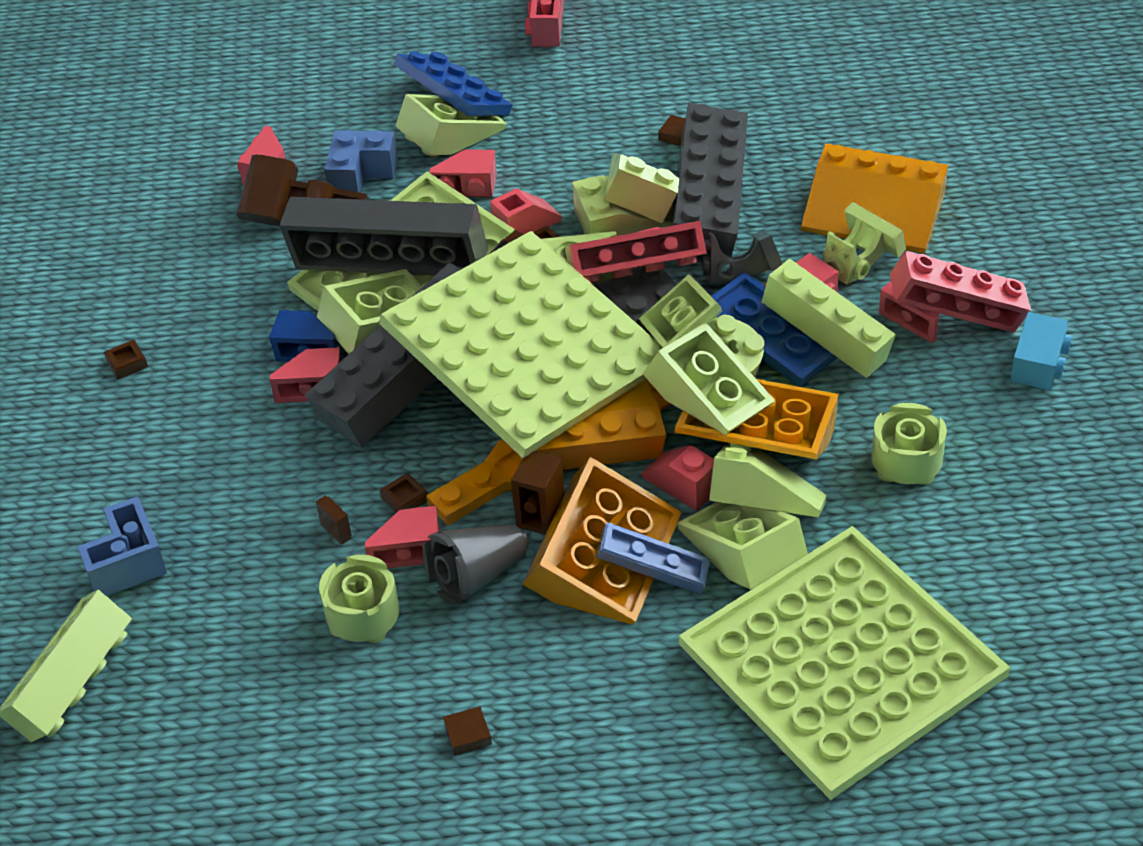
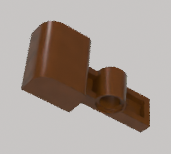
M256 154L251 156L236 215L241 220L279 226L290 197L368 200V196L366 193L338 189L320 180H308V183L296 181L298 168L293 161Z

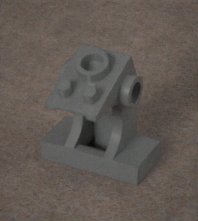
M764 230L752 234L753 239L748 251L735 257L722 253L716 237L711 231L708 232V240H704L708 255L702 256L703 275H708V280L711 283L729 284L744 272L752 277L766 270L773 271L783 263L772 236ZM724 264H729V268L726 271L721 272L722 266Z

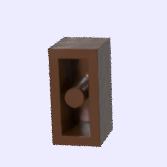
M533 451L522 459L511 479L515 522L518 528L546 535L565 495L562 458L549 453Z

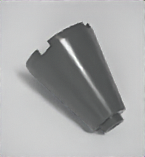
M514 524L435 532L427 537L430 541L424 543L422 549L427 576L430 582L437 580L442 589L437 591V594L446 603L456 605L464 602L526 556L528 538L522 529H519Z

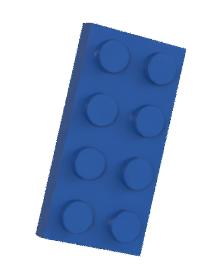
M411 51L410 54L396 55L394 62L396 67L465 115L510 114L512 104L502 98V93L484 86L483 80L465 73V68L449 62L446 55L439 52H431V55H426Z
M746 272L742 273L711 296L722 308L723 312L719 316L730 315L735 320L744 322L752 327L764 339L762 360L796 386H803L838 357L762 303L765 286Z

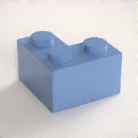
M334 131L324 169L327 183L338 189L361 193L364 179H394L398 162L394 131Z
M138 496L103 508L111 534L77 546L93 591L100 590L105 596L167 574L159 545Z

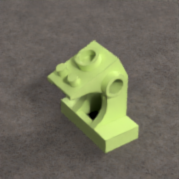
M854 202L844 210L848 229L851 230V233L845 240H841L829 231L823 252L824 262L839 271L838 280L846 285L857 279H863L868 274L870 267L885 251L899 258L906 250L903 230ZM859 248L864 252L857 256L856 249Z

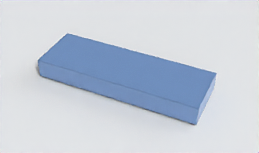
M606 522L602 530L596 558L701 594L705 588L710 558Z

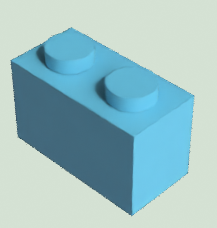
M1028 312L1015 352L1010 382L1046 390L1052 389L1055 377L1062 378L1066 358H1062L1061 354L1068 355L1071 346L1072 335L1066 334L1069 320Z

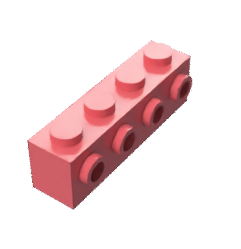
M565 0L528 1V18L525 20L526 35H531L532 46L545 48L560 46Z
M701 221L571 244L565 247L568 264L590 283L601 281V274L612 273L613 279L633 275V268L645 267V272L665 269V262L677 260L678 266L697 263V256L707 254Z
M904 251L890 273L895 302L1012 333H1015L1028 312L1031 311L1023 282L1014 278L990 274L984 270L964 267L955 262H946L931 258L925 254Z

